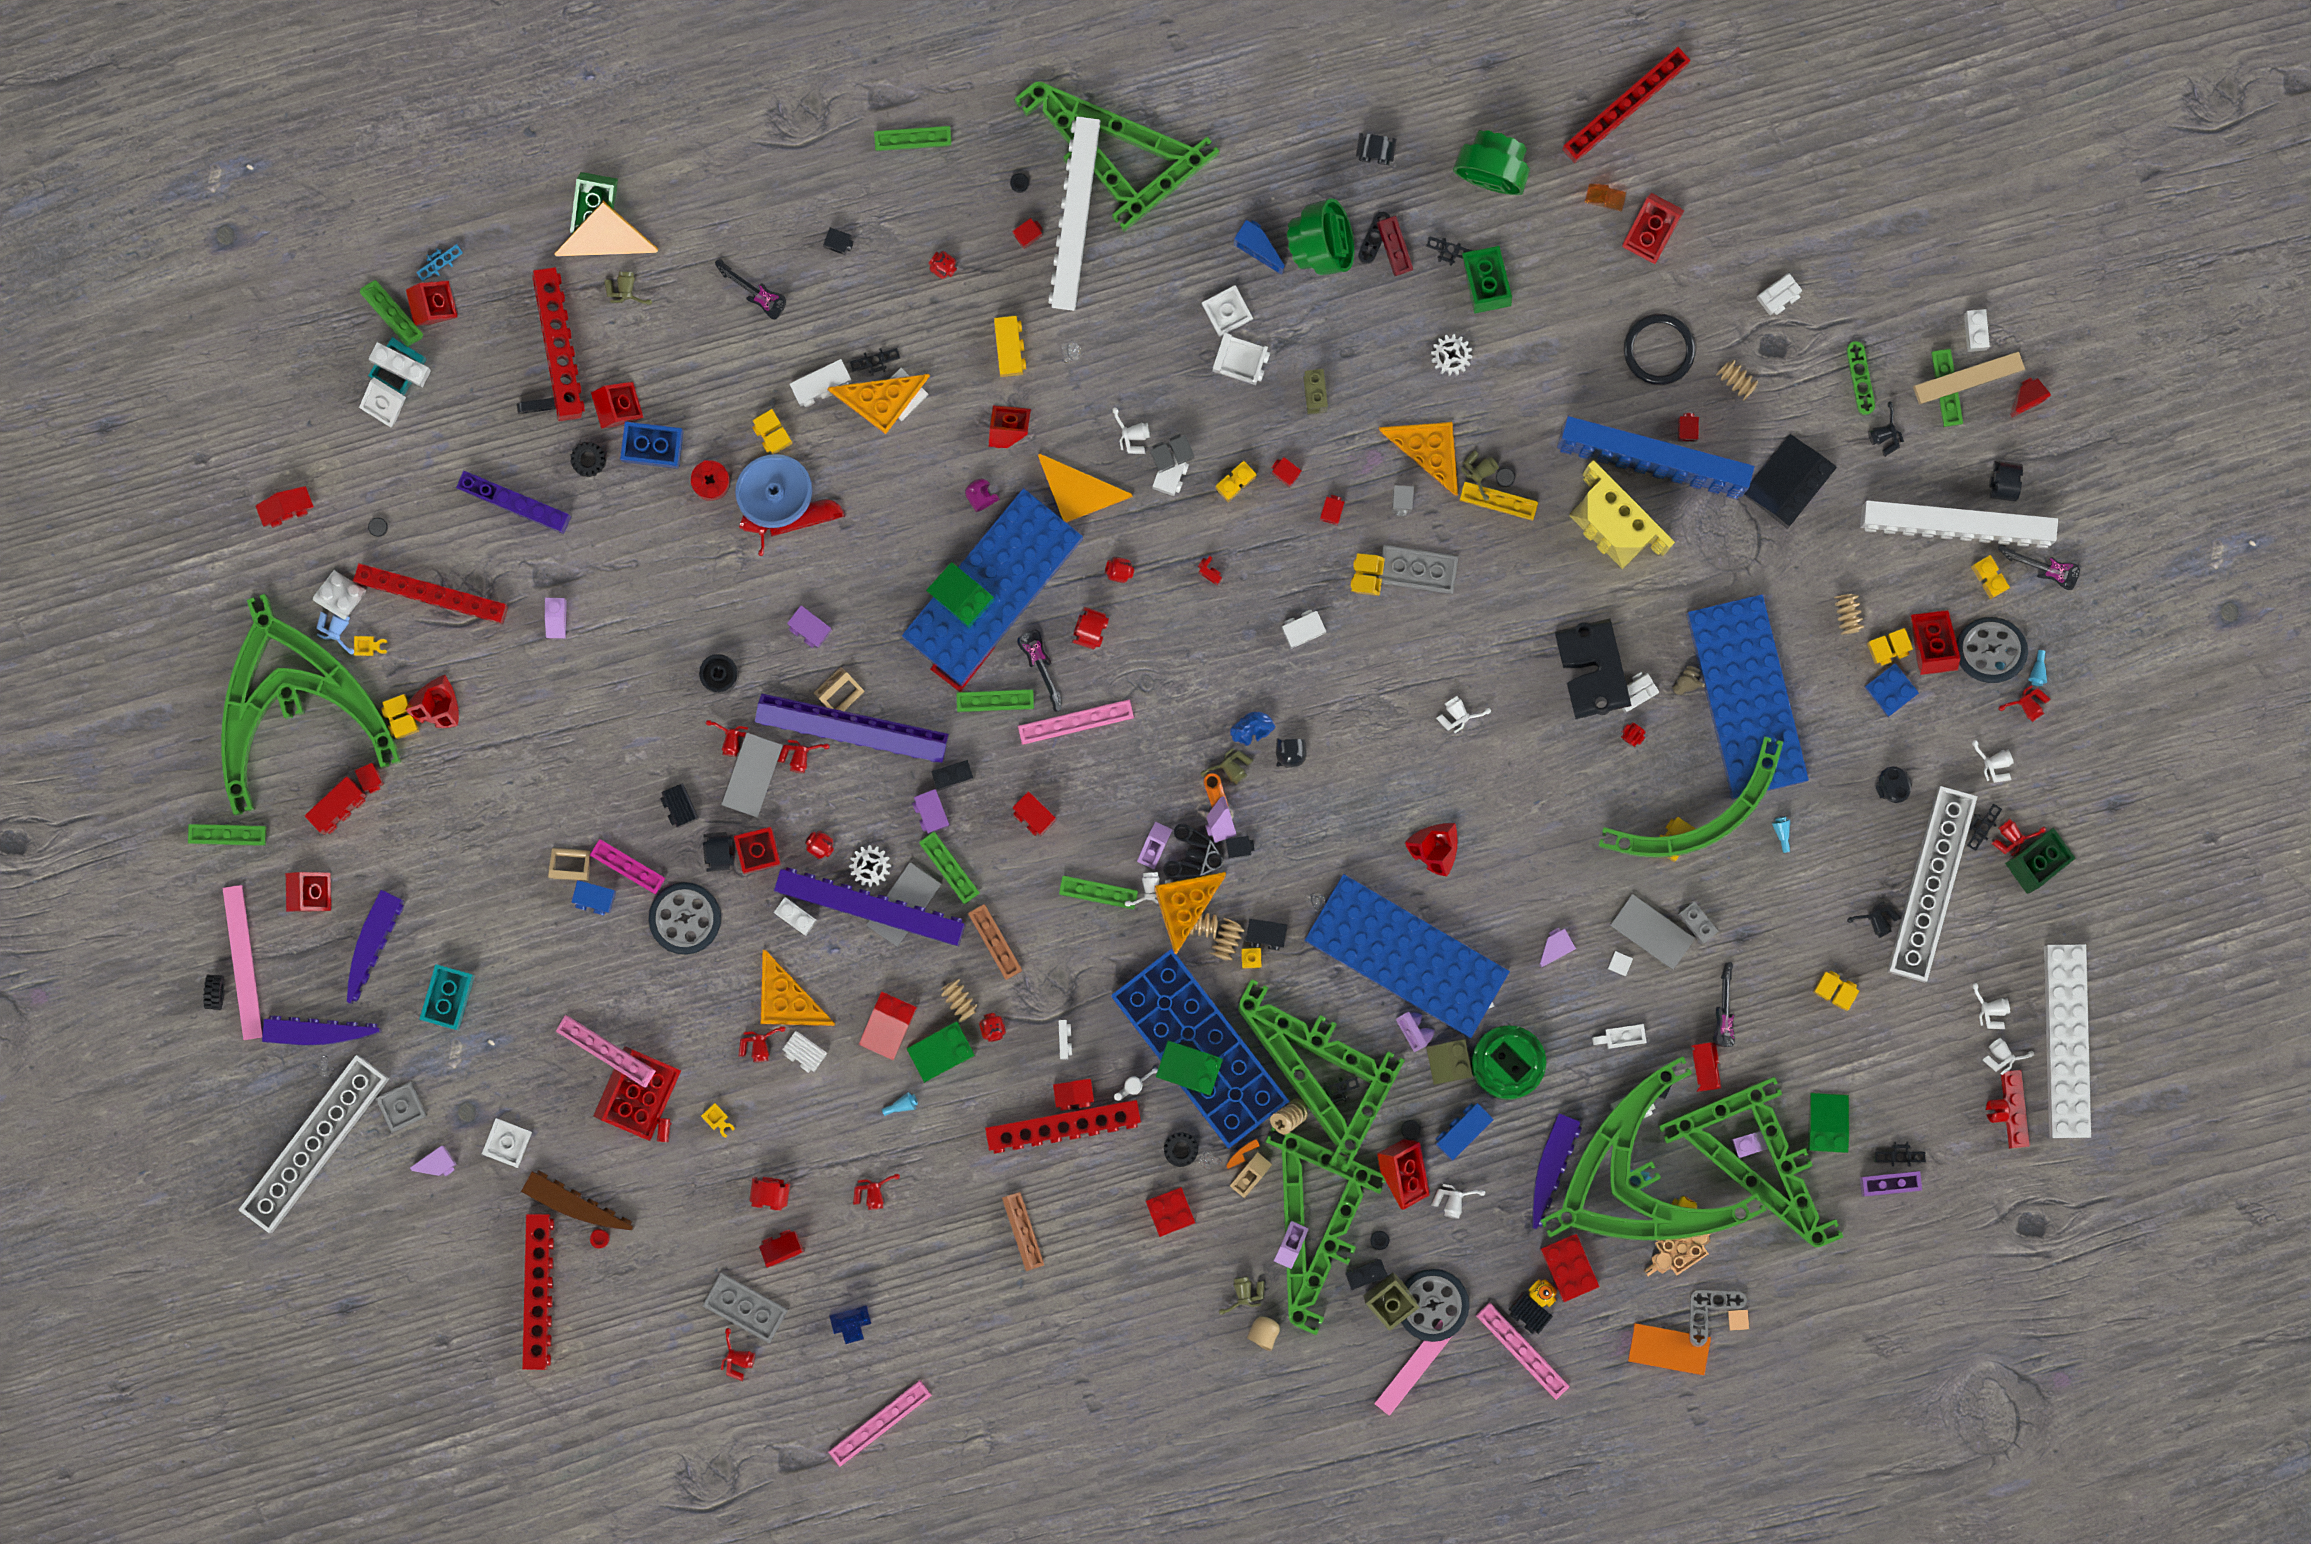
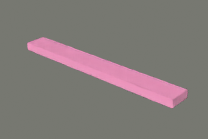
M243 885L223 888L243 1040L262 1038L263 1030Z

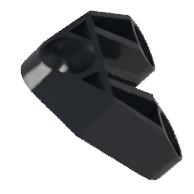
M1178 824L1175 827L1174 836L1177 840L1207 849V853L1188 848L1185 859L1202 863L1203 867L1186 862L1168 861L1164 865L1163 870L1167 877L1197 878L1211 873L1222 866V856L1209 838L1186 824ZM1180 827H1184L1188 831V835L1185 838H1180L1177 835V830ZM1211 856L1219 858L1220 863L1218 866L1212 867L1208 861ZM1170 864H1174L1178 868L1177 873L1174 875H1170L1166 871L1167 866Z

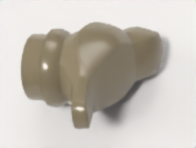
M1687 666L1686 670L1683 671V675L1678 678L1677 684L1672 687L1677 695H1683L1685 692L1699 687L1705 688L1706 685L1699 681L1701 670L1696 667Z

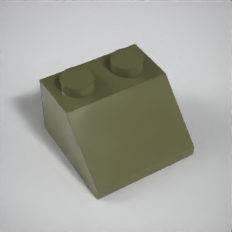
M1465 1039L1426 1047L1433 1085L1472 1078Z
M1394 1272L1364 1294L1365 1304L1389 1331L1420 1308L1406 1285Z

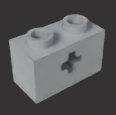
M1394 485L1392 513H1396V516L1406 517L1407 514H1411L1414 486Z
M1695 902L1678 914L1701 944H1704L1719 932Z

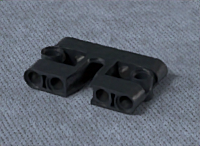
M1611 618L1592 623L1582 622L1575 627L1555 631L1563 668L1598 667L1595 672L1583 674L1567 682L1575 720L1596 714L1606 715L1612 710L1632 706ZM1583 630L1589 631L1587 636L1579 635ZM1600 701L1607 703L1603 708L1597 707V704Z

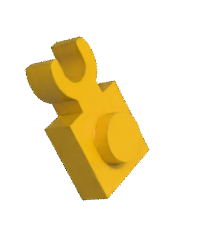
M354 636V656H374V651L386 654L387 650H381L380 645L388 643V641L380 639L374 642L373 636Z
M716 1103L701 1115L713 1130L719 1127L721 1135L725 1138L727 1137V1134L724 1132L726 1127H730L733 1131L735 1130L732 1124L725 1122L728 1116Z

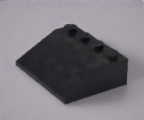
M1790 434L1750 483L1749 489L1744 495L1788 529L1837 467L1823 455Z

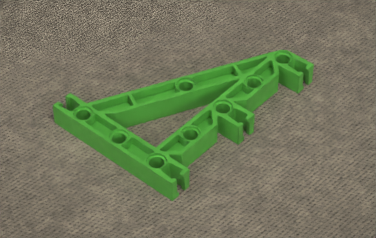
M1043 82L1033 83L1014 99L1017 106L1020 107L1022 106L1021 101L1029 96L1034 102L1028 108L1025 106L1022 108L1026 116L1043 104L1044 116L1068 144L1070 139L1074 140V133L1071 132L1073 120L1076 121L1077 117L1099 119L1101 121L1099 131L1167 161L1175 162L1137 194L1097 146L1094 175L1117 203H1125L1112 214V219L1116 223L1119 222L1118 217L1125 212H1128L1132 217L1125 225L1122 222L1119 224L1123 232L1127 231L1219 155L1217 147L1206 157H1203L1202 153L1199 152L1206 145L1208 146L1212 143L1208 137L1193 148ZM1042 89L1044 94L1041 97H1037L1034 95V91ZM1060 118H1067L1068 124L1061 126L1058 123ZM1113 123H1120L1122 128L1118 131L1113 130L1111 127ZM1068 152L1065 156H1063V160L1066 164L1067 159H1071L1072 152ZM1193 156H1197L1200 159V162L1196 165L1189 161ZM1108 176H1115L1117 178L1116 183H1108ZM1167 180L1171 183V186L1168 189H1164L1160 186V183ZM1135 204L1140 205L1142 208L1138 213H1134L1131 210V207Z
M1251 979L1238 1004V1011L1336 1145L1337 1149L1329 1164L1337 1165L1336 1158L1340 1152L1349 1156L1347 1163H1343L1341 1166V1170L1347 1172L1405 1060L1402 1058L1396 1060L1395 1063L1398 1066L1395 1071H1391L1385 1065L1390 1058H1393L1394 1054L1388 1051L1377 1069L1374 1059L1338 1040L1328 1043L1337 1024L1334 1022L1328 1024L1327 1027L1330 1029L1326 1035L1318 1032V1026L1322 1021L1325 1022V1017L1319 1015L1309 1033L1306 1023L1270 1004L1260 1007L1259 1005L1268 987L1264 985L1263 988H1260L1259 991L1262 993L1256 999L1250 996L1249 992L1251 987L1253 988L1258 982ZM1243 1003H1252L1253 1009H1245ZM1277 1021H1286L1287 1027L1280 1028ZM1318 1038L1321 1041V1045L1314 1046L1311 1040ZM1287 1040L1370 1083L1348 1127L1343 1116ZM1352 1056L1355 1059V1063L1348 1064L1346 1057ZM1294 1072H1302L1304 1078L1301 1080L1296 1079ZM1386 1074L1389 1077V1082H1382L1380 1075ZM1364 1107L1371 1109L1372 1115H1364L1362 1109ZM1345 1142H1353L1354 1149H1347L1345 1147Z
M1775 1077L1766 1079L1658 1125L1660 1131L1663 1132L1665 1127L1675 1124L1678 1133L1670 1138L1665 1136L1664 1141L1666 1144L1684 1137L1752 1196L1758 1193L1761 1199L1759 1202L1810 1245L1822 1247L1843 1238L1840 1230L1836 1231L1837 1235L1826 1238L1824 1229L1831 1225L1839 1226L1836 1219L1816 1226L1819 1215L1804 1180L1794 1176L1795 1173L1813 1166L1809 1159H1806L1807 1164L1797 1167L1793 1161L1794 1157L1802 1153L1807 1156L1806 1148H1801L1785 1155L1789 1146L1773 1108L1763 1104L1782 1095L1779 1088L1775 1089L1776 1093L1765 1096V1092L1762 1089L1763 1086L1771 1082L1774 1085L1778 1084ZM1757 1089L1760 1091L1761 1097L1754 1101L1750 1095L1753 1090ZM1718 1105L1725 1107V1113L1721 1116L1715 1113V1108ZM1751 1109L1789 1200L1710 1133L1702 1131V1129ZM1682 1120H1687L1690 1123V1127L1686 1131L1680 1129L1679 1125ZM1769 1125H1773L1776 1128V1133L1773 1136L1766 1134V1128ZM1784 1161L1791 1163V1169L1787 1172L1781 1169V1164ZM1748 1176H1754L1756 1179V1183L1752 1187L1746 1185V1178ZM1801 1196H1804L1807 1201L1803 1207H1799L1796 1203L1797 1199ZM1815 1232H1820L1822 1235V1239L1818 1243L1812 1240V1235Z
M1272 1127L1270 1132L1273 1133L1276 1129ZM1291 1132L1284 1134L1285 1138L1282 1144L1270 1141L1271 1136L1268 1135L1265 1143L1282 1150L1285 1233L1291 1221L1304 1226L1302 1165L1299 1158L1348 1180L1308 1271L1306 1272L1305 1239L1292 1269L1286 1267L1289 1321L1294 1326L1317 1335L1319 1328L1316 1327L1313 1330L1305 1326L1304 1323L1307 1316L1319 1319L1318 1323L1322 1324L1324 1317L1305 1308L1314 1305L1331 1269L1328 1257L1330 1256L1348 1265L1350 1257L1344 1259L1336 1254L1339 1245L1350 1248V1253L1352 1254L1355 1251V1246L1337 1237L1347 1233L1363 1197L1360 1186L1380 1194L1382 1187L1379 1186L1377 1189L1368 1184L1370 1176L1375 1175L1382 1178L1383 1183L1386 1181L1381 1173L1355 1161H1352L1347 1172L1342 1171L1341 1166L1343 1163H1347L1348 1158L1340 1154L1336 1158V1166L1331 1164L1324 1165L1321 1162L1322 1155L1329 1154L1332 1157L1335 1152ZM1288 1138L1296 1140L1297 1145L1294 1149L1287 1148L1286 1140ZM1359 1170H1364L1367 1173V1178L1364 1181H1359L1356 1177V1173ZM1343 1205L1350 1206V1215L1343 1216L1340 1209ZM1328 1240H1332L1335 1243V1249L1330 1252L1324 1247L1325 1242ZM1315 1275L1319 1278V1284L1312 1287L1308 1281L1311 1276ZM1296 1311H1301L1304 1315L1303 1320L1300 1322L1293 1320V1313Z

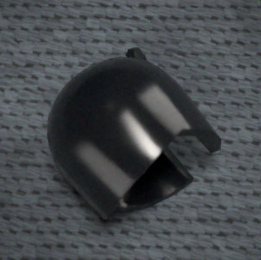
M1277 738L1276 758L1278 761L1276 766L1293 768L1302 765L1307 757L1305 739H1285L1283 741Z

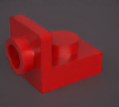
M1213 557L1203 558L1198 565V568H1200L1199 574L1218 586L1222 580L1221 573L1213 567L1207 568Z

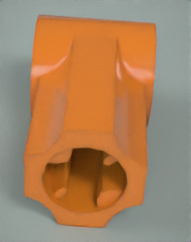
M1214 773L1206 775L1203 785L1205 786L1211 807L1213 808L1220 797L1223 796L1227 802L1220 777ZM1210 776L1217 779V785L1213 788L1209 787L1206 782Z

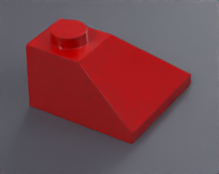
M2029 378L2021 382L2023 386L2017 391L2010 413L2012 418L2046 401L2051 396L2050 392L2038 378L2035 380Z
M993 405L988 447L1009 448L1027 436L1031 409Z

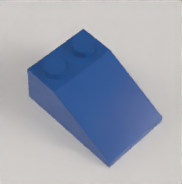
M1246 220L1234 238V246L1282 275L1285 265L1264 231L1260 229L1261 225L1253 220L1250 222Z

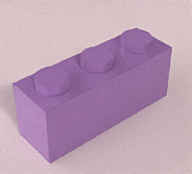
M1920 1171L1860 1177L1862 1197L1922 1191Z

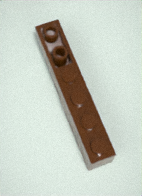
M540 1170L537 1173L531 1172L521 1190L522 1193L571 1218L615 1229L634 1230L635 1228L631 1225V1220L623 1216L621 1219L614 1216L616 1212L607 1207L604 1210L598 1207V1202L591 1198H588V1200L581 1198L582 1193L571 1189V1191L565 1189V1184L556 1179L554 1182L547 1179L548 1175Z

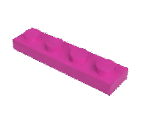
M601 839L598 840L590 854L591 857L655 895L666 879Z

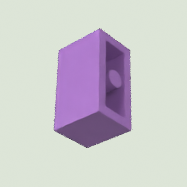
M803 606L798 608L787 623L790 626L788 630L797 637L799 634L805 638L804 642L811 648L814 646L819 648L832 631L828 625Z
M936 789L914 797L915 802L912 804L916 814L919 812L921 814L922 820L919 822L923 831L927 830L928 834L950 826Z

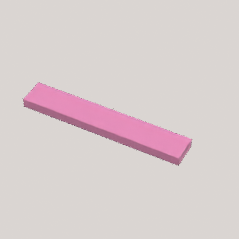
M1129 699L1019 725L1018 729L1022 745L1134 719Z
M567 1015L564 1016L556 1030L557 1033L643 1087H647L655 1073L654 1069Z
M1490 1302L1475 1315L1555 1400L1570 1387Z
M1440 1320L1434 1329H1441L1443 1321ZM1451 1338L1437 1342L1423 1341L1374 1404L1390 1416Z
M919 1380L828 1451L829 1454L841 1467L932 1396L931 1393Z

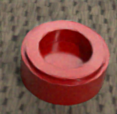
M597 1229L590 1235V1243L595 1248H604L609 1243V1234L605 1230Z

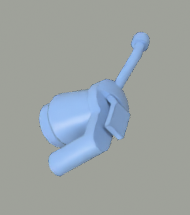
M320 612L316 629L329 636L324 637L318 633L317 636L325 640H337L349 654H354V649L347 648L340 640V635L349 624L350 617L344 620L334 614L329 630L324 628L327 614Z

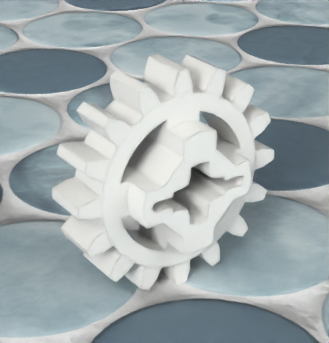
M1455 334L1452 335L1451 339L1445 335L1444 341L1439 338V345H1433L1436 351L1431 352V355L1435 356L1431 360L1432 363L1437 362L1435 369L1441 368V374L1447 371L1448 376H1451L1452 372L1458 376L1459 370L1465 372L1464 366H1470L1467 360L1472 359V355H1468L1472 348H1466L1468 341L1462 343L1463 337L1457 340L1455 339ZM1448 343H1454L1451 347L1444 346ZM1460 347H1461V348L1463 349V351H1464V357H1463L1462 355H1460V352H1459V348H1460ZM1455 352V357L1449 359L1447 353ZM1439 353H1440V355H1442L1443 358H1444V363H1443V364H1442V362H1441L1440 359H1439ZM1452 364H1460L1457 367L1450 368V365Z
M871 845L868 846V850L861 847L862 852L855 851L857 857L850 859L854 862V864L849 865V868L854 869L851 875H857L855 881L862 880V886L866 882L869 884V887H872L873 882L879 886V880L881 879L885 882L884 875H890L886 870L891 867L890 864H886L890 858H884L885 851L883 850L879 853V847H876L874 850H872ZM869 853L876 854L880 858L876 860L870 858ZM863 857L862 866L857 868L859 859ZM868 861H870L872 864L875 863V866H873V871H870L869 869H864L867 866ZM883 865V870L878 876L877 870ZM867 873L872 879H866L860 874Z

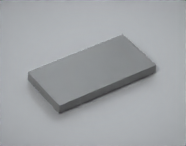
M1383 545L1381 557L1385 558L1383 575H1378V578L1382 579L1381 584L1453 595L1459 556Z
M746 732L721 805L758 818L783 745Z
M909 863L886 897H889L888 901L893 903L896 900L906 902L907 907L914 908L915 905L926 908L942 884L912 863ZM871 920L866 925L897 947H899L908 934L907 931Z
M1633 894L1610 925L1672 970H1674L1695 940L1693 936Z
M722 1272L702 1305L769 1344L789 1310Z

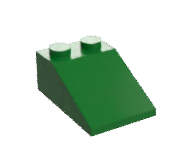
M580 172L576 179L570 233H573L602 201L614 209L618 184L617 178Z
M1500 246L1462 253L1474 314L1510 307L1512 305V294Z
M952 562L926 590L968 628L976 622L994 601V597Z
M958 1022L939 1030L907 1048L924 1083L975 1057Z
M1168 1041L1156 1078L1211 1096L1223 1059Z
M1810 1093L1807 1151L1848 1153L1849 1095Z

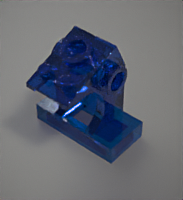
M867 1305L829 1315L834 1334L842 1332L845 1344L864 1340L861 1327L872 1324Z

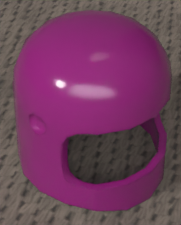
M983 478L974 480L965 489V496L975 512H980L1000 500L997 494L990 495L988 492L990 483Z

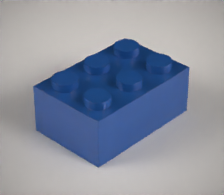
M625 422L620 460L624 463L679 469L684 431L682 428Z
M1478 1103L1475 1105L1469 1104L1462 1111L1465 1115L1461 1119L1456 1117L1449 1124L1451 1129L1447 1133L1442 1131L1435 1138L1438 1141L1435 1145L1451 1161L1494 1120Z

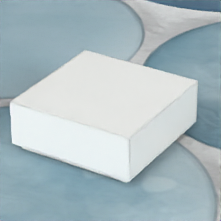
M1615 951L1608 970L1626 976L1633 958Z

